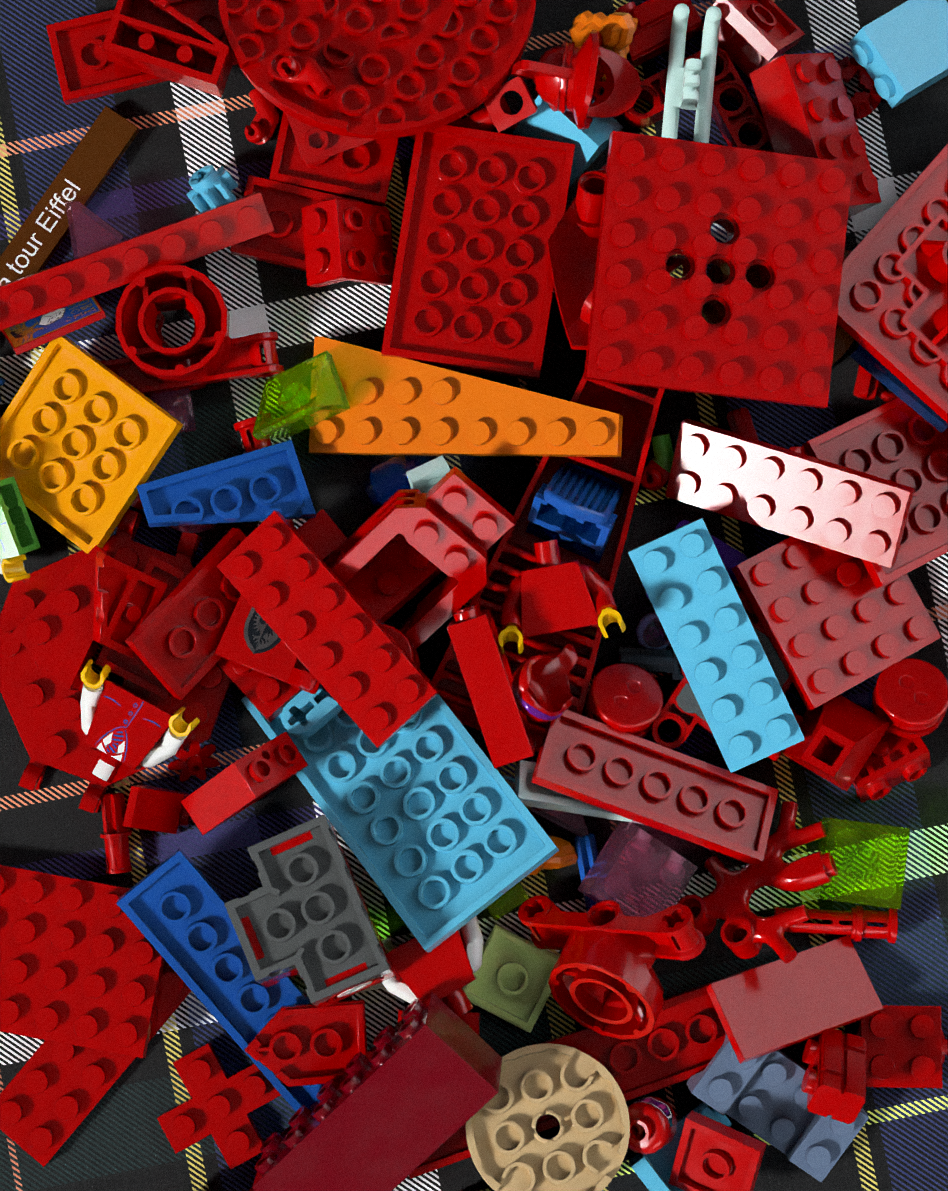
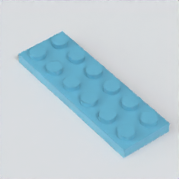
M699 518L628 551L730 773L804 741L805 737L703 518Z

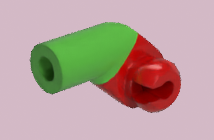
M670 433L652 436L651 438L654 457L644 468L641 478L642 486L648 490H659L669 480L674 457Z

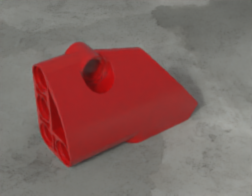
M607 164L598 171H588L580 176L576 197L547 241L548 257L558 307L570 347L574 350H587ZM668 259L666 269L671 274L681 263L676 259Z

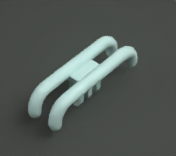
M680 3L675 6L672 17L661 137L677 139L680 109L696 110L693 141L709 143L718 35L722 12L716 6H711L707 9L703 26L700 59H687L684 66L690 10L686 4Z

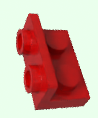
M886 730L852 783L860 802L864 803L869 799L872 801L879 800L889 794L892 787L905 780L912 782L922 777L931 766L930 752L921 737L906 738Z

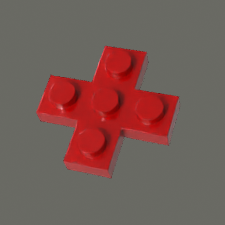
M210 1041L175 1060L173 1065L191 1098L157 1117L175 1154L210 1134L230 1170L262 1153L260 1148L264 1141L249 1113L281 1096V1094L258 1067L252 1063L233 1075L228 1076Z

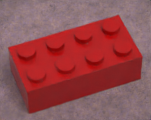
M833 52L784 54L749 74L775 153L854 163L848 218L882 202L878 191V181L872 173L866 154V145L860 136L853 114L854 108L847 96L841 78V68Z

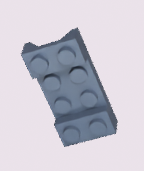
M727 1034L723 1045L703 1071L691 1076L686 1083L691 1094L723 1116L725 1113L780 1150L787 1156L790 1162L821 1183L869 1119L863 1107L855 1121L851 1124L834 1120L831 1115L824 1117L808 1112L807 1093L801 1091L803 1076L807 1070L804 1066L780 1050L740 1064Z

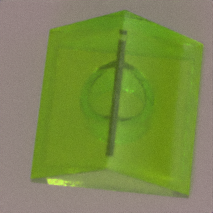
M324 351L266 380L252 433L257 440L291 437L323 420H327L350 409L334 360L328 351Z

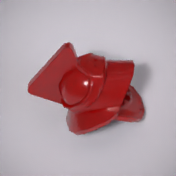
M597 30L591 31L582 46H576L575 42L568 43L565 41L561 46L553 47L542 54L539 62L520 60L512 65L509 77L513 78L520 76L523 79H532L536 85V91L543 101L548 103L552 111H559L561 113H565V111L573 112L577 128L583 130L590 127L593 118L616 117L630 110L642 91L638 71L624 57L603 48V36ZM598 63L601 66L600 70H597ZM605 74L606 81L602 82V77ZM604 89L603 95L600 96V91Z

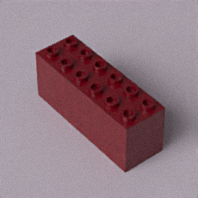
M433 992L422 1001L419 998L415 999L403 1011L401 1015L403 1019L394 1028L388 1025L376 1036L373 1041L374 1047L365 1055L359 1052L349 1061L344 1069L346 1073L338 1081L330 1079L316 1095L317 1100L309 1108L303 1105L292 1115L288 1122L290 1125L281 1134L276 1131L266 1139L260 1148L263 1152L262 1157L254 1168L257 1173L252 1188L255 1191H392L499 1092L502 1057Z

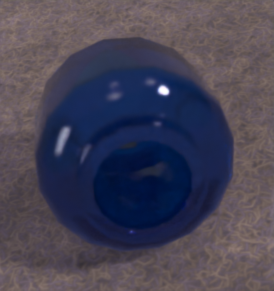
M397 455L372 467L370 470V483L366 484L367 494L371 502L375 506H382L399 489H411L406 472L420 466V463L416 459L410 460L405 455Z

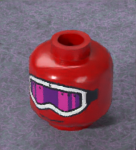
M648 1096L640 1098L627 1107L630 1120L629 1149L643 1155L653 1154L673 1140L677 1133L678 1121L675 1111L668 1102L662 1098Z

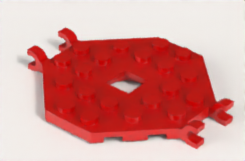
M128 509L118 524L116 535L109 537L103 547L114 559L143 572L152 555L189 574L194 569L192 562L202 537L183 530L176 556L137 543L133 540L143 515ZM81 550L30 573V578L12 582L0 614V692L30 757L29 764L26 766L18 786L31 791H39L47 766L59 769L90 781L78 808L94 814L99 812L101 807L100 798L105 794L108 786L145 770L147 767L142 766L139 770H134L122 763L112 783L92 774L90 771L101 751L85 743L87 735L81 728L80 700L84 683L81 682L78 691L69 690L11 634L87 555L86 552ZM216 663L182 700L174 698L170 692L168 700L127 679H124L122 686L172 714H175L181 707H185L182 718L188 724L196 717L199 718V725L187 735L181 745L182 748L188 750L190 742L194 738L199 741V744L211 739L232 681Z

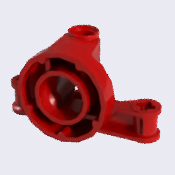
M160 265L140 273L124 289L116 307L115 331L122 349L128 357L100 361L144 395L166 391L188 392L204 388L206 384L234 379L267 378L285 372L284 366L280 365L275 343L279 339L278 333L262 332L233 339L229 337L230 314L220 290L203 273L184 265ZM185 309L188 316L195 322L193 334L189 338L190 342L177 348H170L162 336V326L165 322V317L161 311ZM262 348H264L265 363L263 361Z
M538 895L527 899L518 910V917L531 930V940L537 948L562 950L551 971L548 982L556 1002L564 1012L581 1025L599 1034L618 1039H639L650 1033L664 1004V989L652 967L656 958L680 961L690 960L701 954L706 945L703 933L697 930L693 924L694 917L691 909L681 904L670 906L647 917L625 916L620 905L613 900L600 901L593 905L587 913L561 911L547 896Z

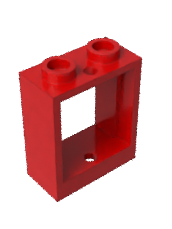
M285 731L233 762L183 799L181 803L202 835H205L255 804L307 767L308 764Z

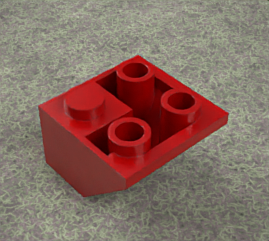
M838 695L815 709L806 710L802 716L804 721L800 726L805 740L781 750V753L847 792L890 726V723L847 698Z

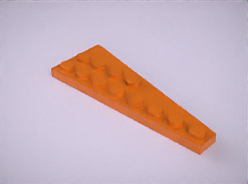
M314 337L309 453L621 457L623 416L620 414L406 358L381 356L379 351L325 337Z

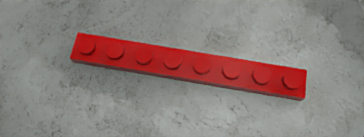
M260 191L0 285V330L131 283L140 273L160 265H180L273 231L274 228Z

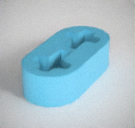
M320 684L316 694H310L302 690L292 698L282 710L281 721L285 729L295 737L307 738L320 730L343 709L331 697H326L327 692ZM299 710L304 714L307 713L306 719L308 723L304 726L296 723L297 719L294 715Z

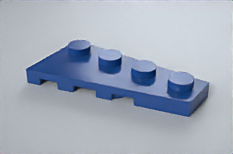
M292 440L137 486L149 527L264 521L273 511H279L285 519L316 518V512Z

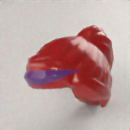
M568 643L559 651L531 656L522 662L514 672L511 688L518 709L534 722L545 723L561 716L571 706L574 697L570 694L571 689L567 676L578 659L577 651L573 645Z

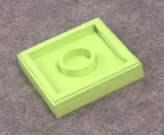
M495 923L483 946L482 965L475 972L476 979L463 986V990L471 1003L531 1033L551 993L548 982L551 971L559 956L546 949L537 948L533 942Z

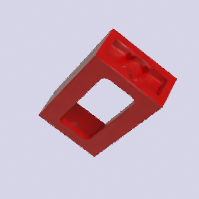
M474 604L457 610L456 614L453 615L454 619L448 624L447 630L494 769L534 756L536 742L527 716L518 709L511 688L513 673L505 650L504 654L500 653L498 643L499 632L491 608L481 610L479 604Z

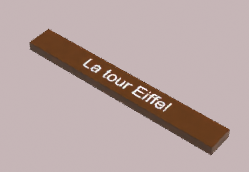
M107 106L104 107L0 256V285L42 271L139 133L138 127Z

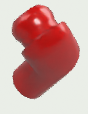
M255 88L248 95L257 113L250 126L246 125L244 134L249 142L262 145L272 138L280 117L275 105Z

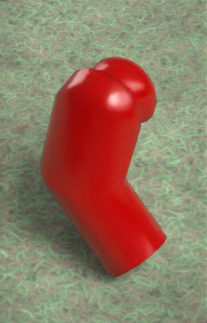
M284 56L278 61L277 72L285 81L310 85L321 100L329 98L335 92L336 86L315 59L303 56Z

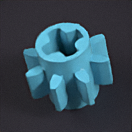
M212 165L204 166L189 179V185L193 190L188 192L187 196L200 212L236 199L231 190L235 189L238 184L223 166L217 170Z

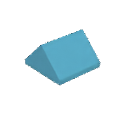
M538 95L534 101L538 111L519 122L513 131V135L575 144L569 183L571 186L609 145L610 133L613 130L622 131L624 127L613 117L593 118L588 129H578L573 112H554L548 103L543 101L540 95Z

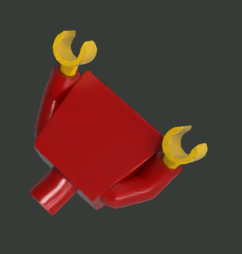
M550 539L533 543L537 566L522 569L521 576L511 581L502 604V631L499 634L498 643L500 653L504 654V645L509 641H515L518 643V654H521L524 650L523 638L598 624L603 636L609 638L606 632L608 624L612 622L619 623L622 633L626 630V626L622 616L617 611L610 586L591 566L580 565L578 559L561 562L558 540Z

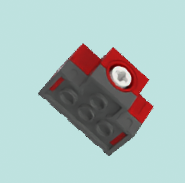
M321 815L248 847L251 859L258 868V876L263 887L249 892L250 895L241 899L235 898L224 903L255 981L265 987H270L279 983L280 979L299 974L306 984V992L311 1004L320 1009L396 976L391 962L385 955L386 950L376 926L369 917L370 912L360 888L353 879L354 874L346 855L337 841L338 836L335 829L325 815Z

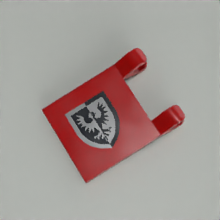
M240 595L215 654L288 683L310 694H316L320 686L318 680L310 672L296 668L299 659L247 600Z

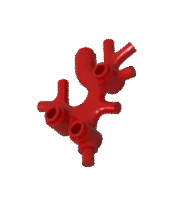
M782 802L777 830L768 837L764 859L761 864L754 866L747 863L744 868L732 871L726 868L717 856H712L705 862L704 866L716 881L714 890L703 898L693 894L684 896L676 904L685 905L691 909L694 917L693 924L704 936L712 933L716 925V919L724 920L725 923L721 928V939L741 959L755 957L760 952L762 943H765L776 952L784 963L793 961L797 956V952L786 940L784 933L787 928L810 920L805 904L773 916L761 917L755 915L749 907V900L755 890L760 887L770 886L789 892L806 891L832 881V877L838 875L837 866L830 852L823 854L821 851H818L791 863L783 862L782 857L786 851L827 836L821 821L800 829L795 827L798 804L795 802Z

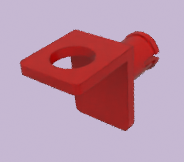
M518 76L501 85L493 95L483 102L484 108L457 121V126L484 131H492L496 128L498 133L513 131L517 127V123L535 114L538 108L523 78ZM508 91H516L523 100L521 110L514 115L504 98V94Z

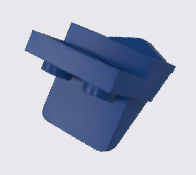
M564 462L560 465L549 484L543 483L536 493L527 519L529 523L526 532L543 540L557 539L559 547L599 564L618 515L614 514L621 500L624 489L620 484L594 470Z

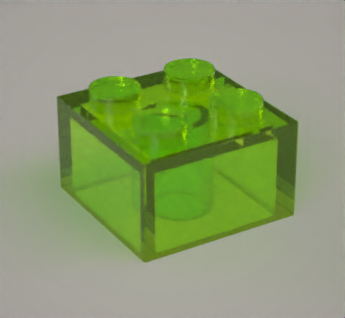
M823 816L822 823L827 836L820 839L819 851L823 854L831 853L837 866L838 875L832 877L831 882L815 887L813 896L824 900L901 909L910 828Z

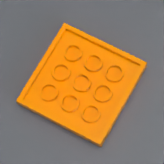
M64 335L48 343L0 418V480L14 476L25 506L88 554L95 545L101 548L104 547L138 495L137 486L146 483L184 424Z

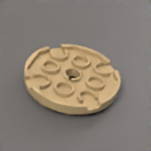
M552 1043L525 1046L503 1056L499 1092L466 1122V1139L472 1161L481 1177L494 1191H602L620 1169L627 1152L630 1137V1120L627 1104L618 1083L610 1072L588 1054L570 1046ZM543 1115L554 1116L560 1124L559 1133L552 1139L541 1138L536 1131L537 1120Z

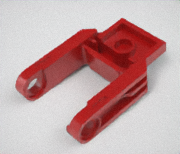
M454 466L427 493H421L419 489H399L340 545L324 563L345 584L397 534H402L412 547L443 571L448 577L417 604L416 612L399 629L417 649L487 584L488 549L514 526L515 517Z

